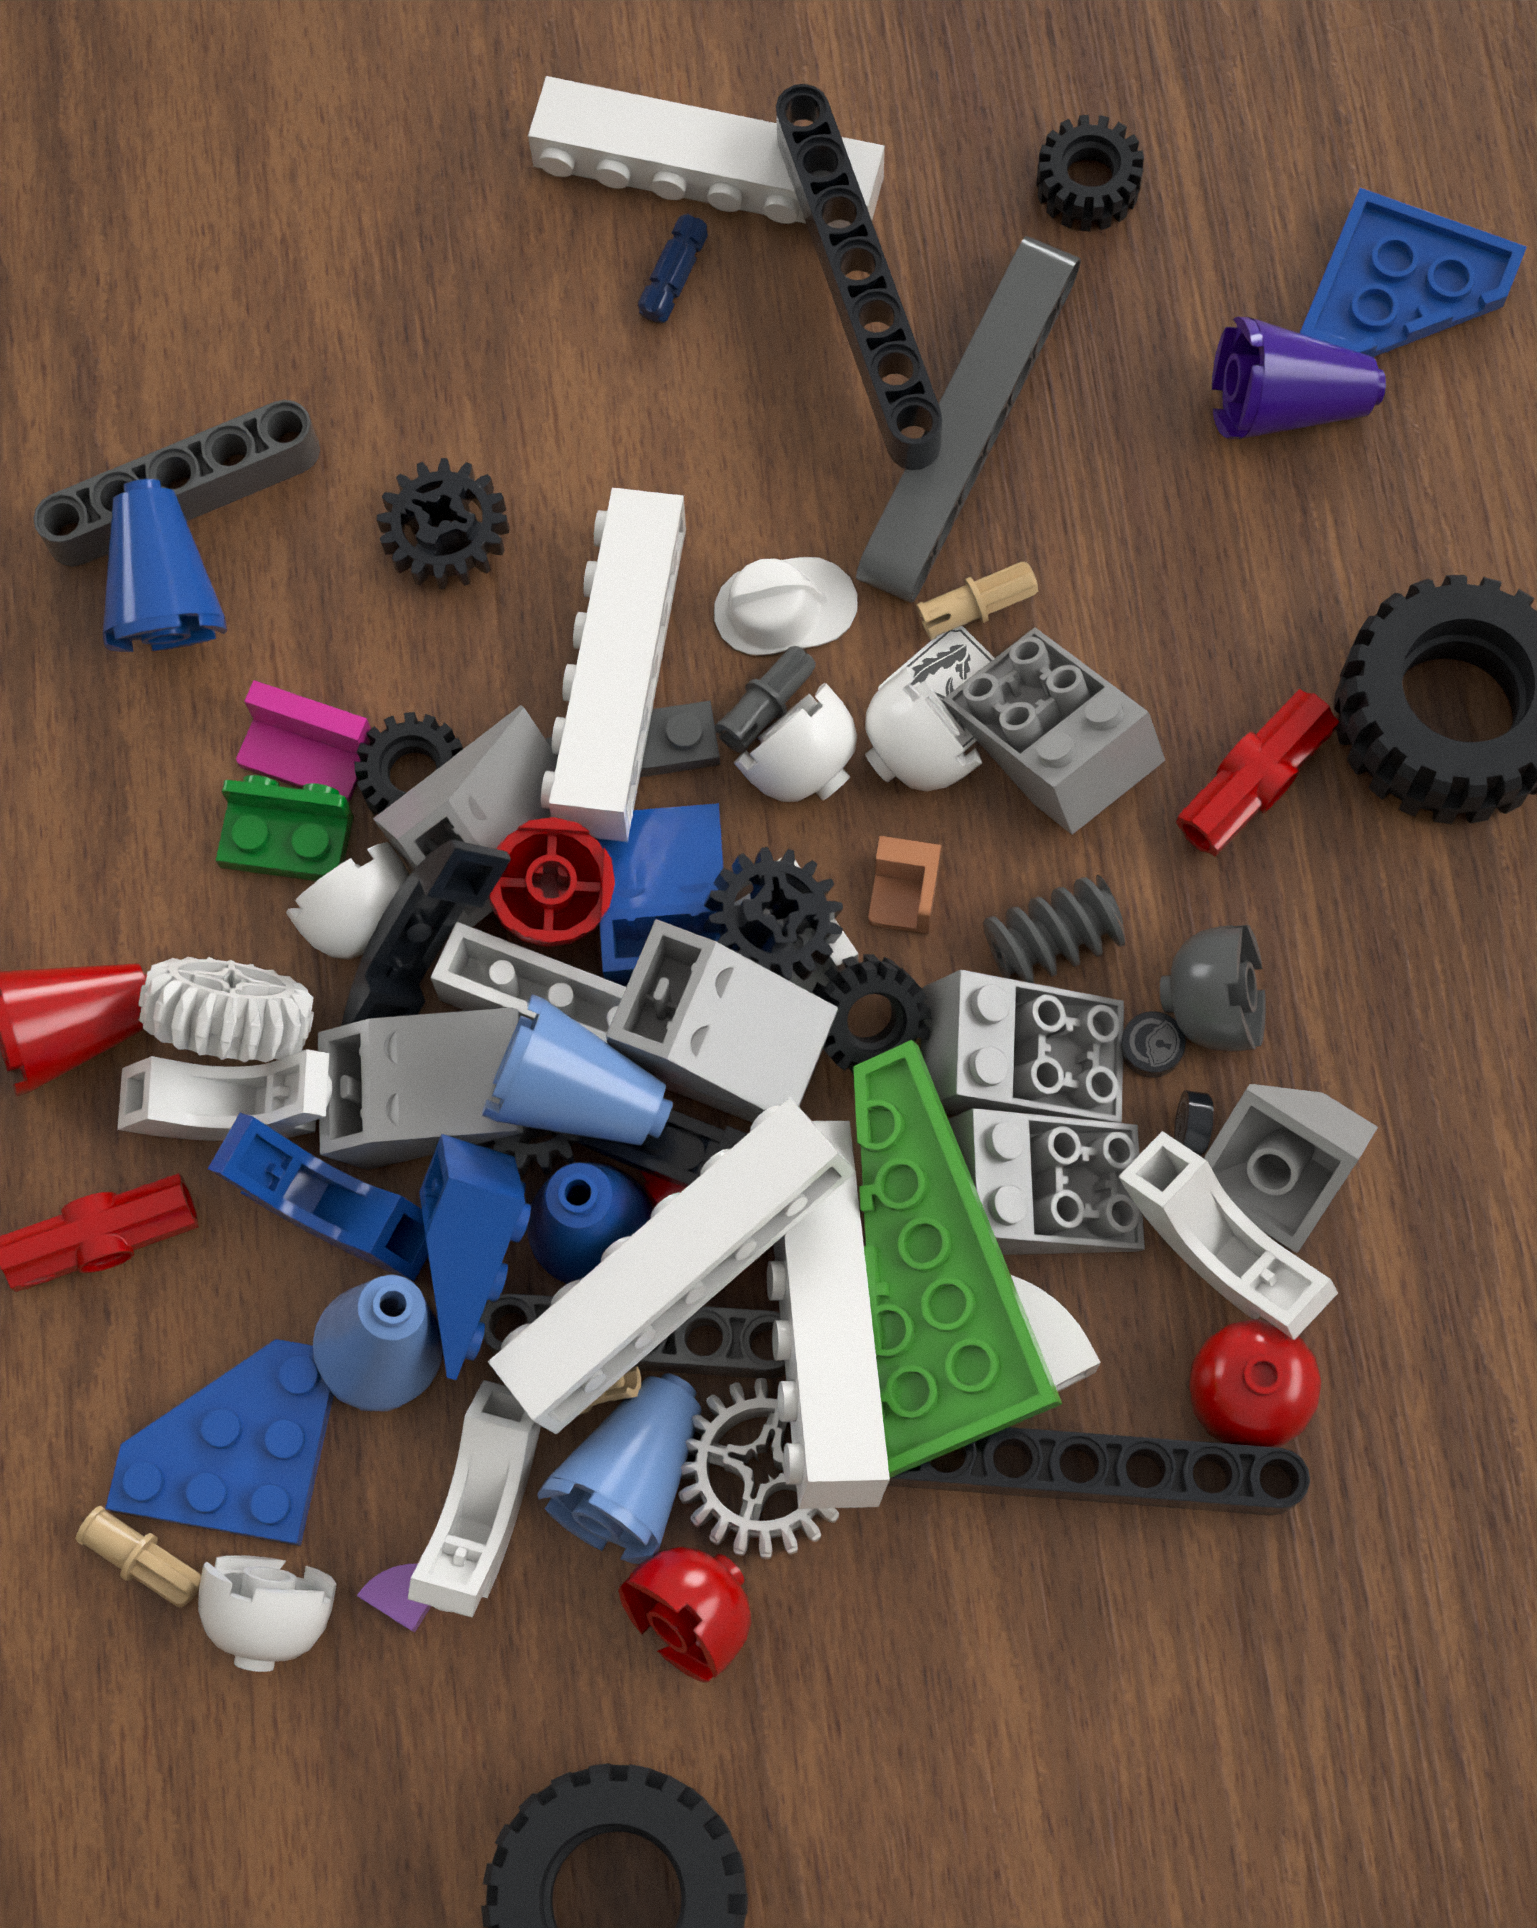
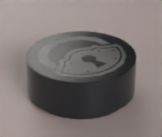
M1157 1011L1144 1012L1135 1016L1127 1024L1121 1039V1051L1126 1065L1138 1075L1149 1078L1161 1077L1172 1072L1180 1063L1186 1045L1185 1034L1180 1030L1177 1021L1168 1014Z
M1184 1090L1178 1103L1175 1118L1174 1139L1199 1156L1205 1153L1208 1148L1213 1127V1100L1208 1093Z

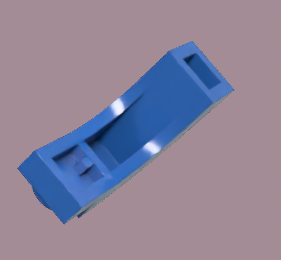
M239 1113L208 1167V1170L242 1190V1195L331 1245L388 1272L415 1281L428 1257L421 1208L401 1195L372 1186L325 1163L253 1116Z

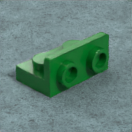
M257 775L244 776L242 781L224 780L222 794L228 804L216 856V862L220 868L317 881L345 862L354 815L345 796L339 795L338 790L316 783L305 784L303 789L280 787L279 783L275 780Z

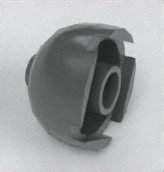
M1227 925L1198 932L1187 939L1174 956L1171 975H1163L1161 977L1160 998L1164 1012L1174 1013L1180 1030L1191 1042L1210 1050L1237 1052L1256 1049L1263 1042L1266 1019L1265 990H1257L1254 971L1263 968L1257 940L1249 925Z

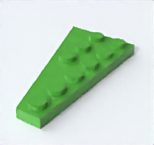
M912 1040L853 1066L857 1144L861 1146L863 1186H859L860 1210L864 1212L866 1242L864 1254L889 1478L1062 1404L920 1048Z

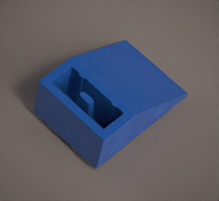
M719 803L633 810L628 842L597 839L603 849L605 847L612 859L615 886L608 912L600 921L602 968L605 979L627 987L655 919L716 942L721 938L719 933L705 932L703 928L707 918L716 913L704 906L705 899L711 890H718L713 882L724 868Z
M441 1134L419 1193L447 1378L457 1380L464 1359L473 1361L479 1352L485 1331V1323L479 1320L487 1300L496 1302L501 1295L508 1271V1265L502 1263L510 1241L517 1243L521 1241L528 1225L531 1205L525 1203V1182L520 1180L514 1156Z

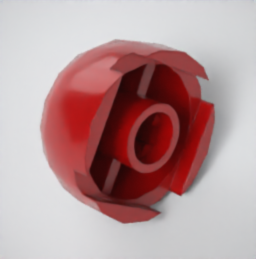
M556 817L529 820L517 827L516 831L507 835L504 841H501L497 846V850L508 852L511 861L489 896L490 906L502 926L523 942L546 948L572 944L594 931L608 912L615 886L612 859L605 847L603 849L598 840L589 834V830L579 823Z
M1252 1319L1226 1325L1206 1340L1191 1364L1189 1389L1193 1413L1207 1433L1221 1443L1281 1448L1305 1430L1318 1409L1321 1378L1316 1357L1300 1336L1293 1340L1268 1321Z
M675 1547L657 1552L653 1558L642 1562L618 1590L624 1610L641 1635L651 1626L658 1636L669 1645L657 1652L685 1675L700 1682H709L713 1677L716 1678L732 1663L745 1644L752 1623L748 1597L742 1588L745 1578L736 1564L722 1554H716L712 1557L699 1549L688 1547Z

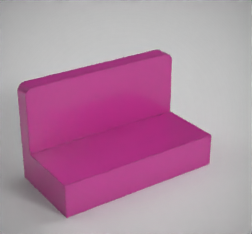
M253 680L244 701L253 721L236 757L238 765L243 769L303 789V785L308 783L327 785L338 790L339 795L345 796L347 802H349L358 784V778L355 774V762H360L357 753L358 747L361 742L366 745L370 743L367 732L371 727L367 718Z

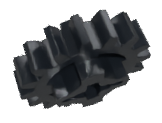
M441 458L438 471L429 472L428 467L423 462L417 463L419 477L411 481L408 477L399 474L396 480L401 492L399 494L384 492L382 495L385 509L388 511L377 515L380 532L385 533L380 537L385 555L393 554L391 559L395 570L399 574L412 567L411 573L417 585L421 586L428 576L432 575L435 576L439 589H446L449 576L457 575L459 581L466 586L470 584L468 570L476 567L479 571L487 574L491 569L486 555L488 553L503 555L505 551L502 538L498 536L509 533L510 529L507 515L502 514L507 510L502 493H493L492 478L488 474L474 481L475 475L471 463L466 462L459 469L458 473L451 472L448 458ZM471 500L482 512V523L476 520L475 514L470 513L469 503ZM405 525L410 526L412 533L416 534V547L411 545L406 539Z
M762 847L755 857L754 864L744 853L738 855L732 864L733 872L723 868L713 882L718 890H711L705 899L704 906L716 913L707 918L703 925L704 931L719 933L721 938L717 941L718 943L788 981L792 978L793 970L803 981L808 979L816 969L814 962L824 965L834 951L829 944L835 943L843 931L842 927L830 922L837 918L843 910V904L837 901H827L826 895L835 883L832 879L816 882L812 875L816 870L817 863L813 860L805 864L802 869L795 866L794 850L788 849L780 861H774L769 848ZM752 884L753 890L750 893V899L743 900L740 905H734L737 893L744 887ZM765 908L770 911V914L764 915L763 911ZM782 919V925H777V920ZM812 928L808 943L795 951L794 944L797 942V934H803L806 929Z

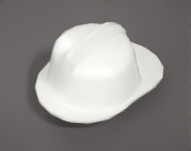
M821 558L759 559L735 573L721 587L714 603V621L722 639L735 650L751 656L785 652L792 646H798L802 649L816 647L837 640L850 628L857 613V591L851 578L839 566Z

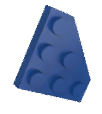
M1359 188L1300 334L1375 357L1492 312L1504 306L1527 246Z
M275 1339L120 1445L105 1509L114 1513L301 1546L334 1396L313 1361V1345Z

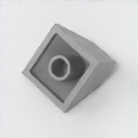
M1249 1084L1204 1159L1208 1161L1220 1185L1235 1205L1264 1233L1298 1253L1361 1157L1378 1127L1322 1092Z

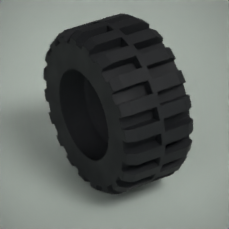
M1446 575L1440 587H1435L1433 580L1425 579L1411 584L1406 597L1400 593H1394L1380 604L1376 616H1368L1356 636L1341 671V680L1335 692L1334 710L1340 714L1339 724L1336 729L1339 743L1344 746L1352 745L1346 760L1356 775H1361L1367 771L1373 777L1368 789L1382 800L1389 793L1402 800L1398 810L1416 817L1421 808L1433 811V822L1452 824L1458 813H1465L1466 820L1469 823L1489 820L1495 808H1498L1499 812L1507 814L1520 807L1528 794L1535 795L1537 793V611L1531 607L1535 598L1518 589L1515 596L1501 591L1502 581L1483 577L1479 585L1467 584L1466 575ZM1435 659L1460 660L1479 667L1492 676L1505 692L1512 710L1513 723L1511 728L1500 737L1482 742L1456 741L1439 735L1424 725L1410 708L1402 685L1405 673L1420 663Z
M607 1763L592 1765L588 1769L563 1774L551 1780V1784L539 1793H532L518 1807L520 1811L509 1825L505 1824L495 1841L498 1847L492 1863H487L483 1884L487 1885L486 1906H481L483 1928H558L553 1913L552 1897L557 1874L565 1859L576 1847L594 1836L608 1832H627L641 1836L655 1844L672 1863L681 1889V1908L675 1928H744L746 1915L748 1914L745 1867L731 1831L722 1817L710 1806L705 1798L691 1787L670 1775L632 1764L612 1765Z

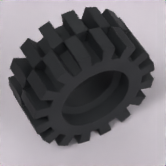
M1089 114L1079 115L1077 127L1074 128L1070 119H1067L1060 123L1059 134L1052 129L1046 136V144H1042L1039 153L1036 187H1038L1039 201L1041 204L1047 202L1046 213L1052 219L1062 212L1061 225L1071 228L1074 219L1082 221L1080 231H1091L1092 221L1098 220L1100 230L1110 228L1112 215L1118 222H1121L1127 217L1128 207L1133 210L1138 199V193H1140L1144 170L1143 150L1138 151L1139 141L1134 134L1125 139L1127 127L1119 121L1114 129L1111 130L1108 128L1109 117L1099 115L1098 125H1090ZM1094 160L1106 165L1111 170L1112 178L1108 183L1101 186H1083L1070 179L1067 170L1071 164L1077 161Z
M415 712L404 713L405 722L397 724L394 716L383 719L387 727L384 731L380 732L373 726L367 732L370 743L366 745L361 742L358 747L357 753L360 762H355V774L358 778L357 783L374 816L380 814L407 793L397 789L390 781L392 766L400 757L409 753L427 755L435 762L437 770L463 750L459 738H455L453 730L445 722L440 727L434 716L425 714L422 722L417 720Z
M863 954V962L861 963L853 956L843 959L842 961L846 969L838 972L831 966L825 972V975L830 979L828 984L824 986L817 982L812 991L816 996L838 1007L837 1015L823 1050L844 1071L849 1068L854 1074L853 1066L910 1040L916 1042L918 1037L925 1040L928 1039L930 1029L923 1021L925 1019H932L931 1008L923 1001L927 999L926 994L903 968H900L894 961L886 957L883 958V961H880L874 954ZM870 994L886 997L891 1005V1018L887 1026L872 1037H859L852 1034L848 1028L847 1019L853 1004L863 996Z

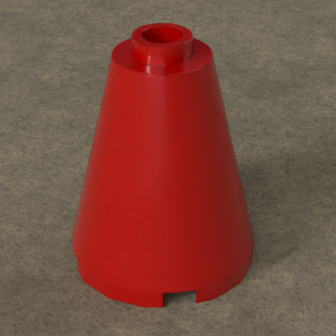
M139 963L0 971V1050L7 1072L20 1068L24 1081L12 1085L16 1096L28 1094L145 1030L143 1029V1023L139 1021L141 1012L139 999L141 987L145 985L147 974L143 973Z

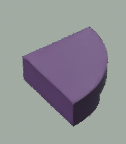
M418 1564L399 1565L381 1572L372 1578L357 1595L413 1632H416L431 1608L430 1605L408 1599L411 1577Z

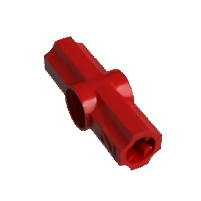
M1299 689L1257 734L1249 732L1221 762L1216 771L1217 776L1178 815L1176 824L1184 833L1185 838L1199 851L1207 852L1216 857L1259 811L1262 814L1266 813L1293 784L1299 774L1298 769L1316 753L1315 751L1337 729L1339 721L1331 712L1330 706L1315 693L1310 694Z
M177 1173L118 1195L113 1192H101L81 1197L65 1205L61 1209V1215L0 1236V1267L10 1288L15 1292L52 1281L55 1278L78 1270L81 1273H94L116 1267L130 1260L134 1256V1250L199 1228L198 1214L192 1195L188 1190L184 1177Z

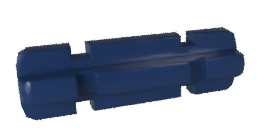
M683 214L678 218L671 232L674 237L667 240L649 278L652 283L645 286L638 301L639 314L645 319L661 324L668 320L675 306L672 301L674 298L679 297L697 259L694 255L696 252L701 251L708 236L707 224L702 219L695 218L689 214Z

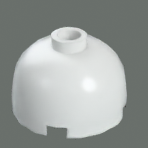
M905 667L887 681L870 702L866 711L865 730L873 748L866 752L865 755L875 771L887 783L894 777H897L911 789L932 791L947 788L982 764L981 757L976 748L965 755V749L956 739L957 736L964 737L967 735L961 725L925 681L915 688L910 684L913 682L915 671L910 667Z
M827 683L819 686L815 697L819 701L818 703L809 693L758 737L761 744L750 754L746 750L735 760L734 764L765 795L781 802H798L816 793L823 801L850 778V775L843 768L855 752L857 733L852 716Z
M388 842L368 848L367 850L374 860L363 866L355 864L350 858L331 870L295 900L300 908L287 910L286 914L300 934L314 948L332 958L349 960L364 954L384 911L410 875L406 866Z
M247 1555L217 1557L215 1568L208 1562L203 1564L198 1612L207 1636L219 1649L235 1655L234 1664L250 1671H271L274 1669L275 1661L295 1659L309 1651L326 1629L336 1590V1582L331 1576L318 1569L306 1566L304 1578H299L290 1572L281 1570L286 1561L275 1558Z

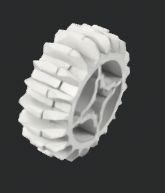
M188 956L182 960L171 958L152 965L151 970L147 972L145 985L141 987L139 1006H141L139 1021L143 1023V1029L149 1034L155 1035L163 1043H173L178 1050L188 1049L197 1052L199 1056L211 1055L219 1057L221 1060L231 1058L243 1062L259 1060L266 1063L273 1059L279 1060L302 1051L306 1038H308L309 1032H311L314 1012L311 1011L313 997L308 993L306 987L301 983H296L290 976H281L274 970L254 967V964L245 965L235 963L233 960L220 961L210 957L207 959H196Z
M757 1378L755 1381L757 1398L745 1400L743 1388L740 1383L736 1382L730 1385V1394L734 1402L733 1406L726 1409L720 1398L716 1395H711L707 1398L706 1402L716 1418L710 1423L701 1415L692 1416L696 1432L700 1433L702 1437L700 1441L692 1438L685 1441L689 1450L688 1455L695 1456V1462H685L681 1466V1478L696 1479V1484L683 1488L679 1491L678 1495L683 1504L703 1500L704 1504L695 1510L690 1517L696 1527L705 1525L713 1517L718 1520L709 1536L712 1543L719 1545L725 1540L729 1531L732 1530L737 1533L733 1548L736 1555H745L749 1539L752 1537L759 1538L761 1558L770 1559L773 1552L771 1538L782 1536L785 1550L789 1555L794 1554L798 1551L797 1541L793 1534L794 1531L802 1528L807 1538L812 1542H816L821 1538V1532L812 1521V1518L818 1514L826 1521L835 1523L839 1517V1512L835 1508L797 1509L779 1519L759 1521L761 1511L764 1510L765 1504L772 1494L780 1490L797 1492L796 1485H787L784 1477L782 1445L787 1422L780 1421L778 1398H768L766 1379ZM768 1417L759 1438L752 1444L746 1446L732 1444L723 1446L717 1444L722 1436L738 1423L751 1418ZM774 1438L771 1446L774 1467L782 1470L783 1473H780L775 1480L769 1475L770 1482L760 1484L757 1497L753 1499L756 1491L754 1474L751 1468L744 1466V1463H748L752 1457L759 1462L757 1454L767 1453L770 1440ZM710 1463L724 1467L725 1471L739 1476L745 1483L742 1497L743 1504L739 1515L727 1509L714 1494L709 1479Z

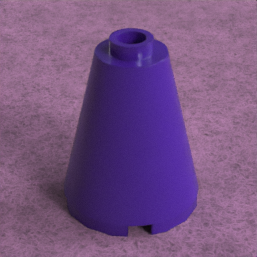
M1235 317L1233 320L1237 328L1225 327L1221 334L1214 360L1212 390L1223 391V409L1213 408V416L1219 433L1226 439H1243L1366 417L1372 412L1374 406L1379 405L1383 400L1386 378L1384 371L1378 369L1377 362L1372 356L1250 317Z

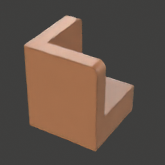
M879 836L875 861V878L868 914L870 925L929 934L940 866L941 845Z

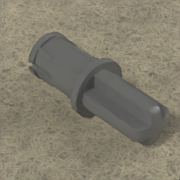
M792 646L760 680L751 679L746 684V693L740 701L715 725V732L721 734L719 736L721 741L738 753L745 752L768 723L774 718L780 719L787 712L785 703L812 674L816 665L814 659L801 647Z

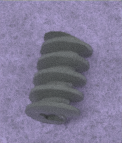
M1096 875V885L1087 877L1077 879L1074 883V896L1064 887L1053 889L1051 893V906L1042 897L1030 899L1028 904L1029 917L1019 907L1007 909L1006 927L993 916L985 918L983 922L989 948L1002 976L1010 979V975L1016 973L1023 982L1033 984V965L1039 963L1051 977L1057 975L1056 955L1062 954L1073 967L1080 965L1079 945L1085 944L1096 957L1103 955L1101 936L1108 934L1118 947L1125 946L1123 919L1110 888L1100 875Z

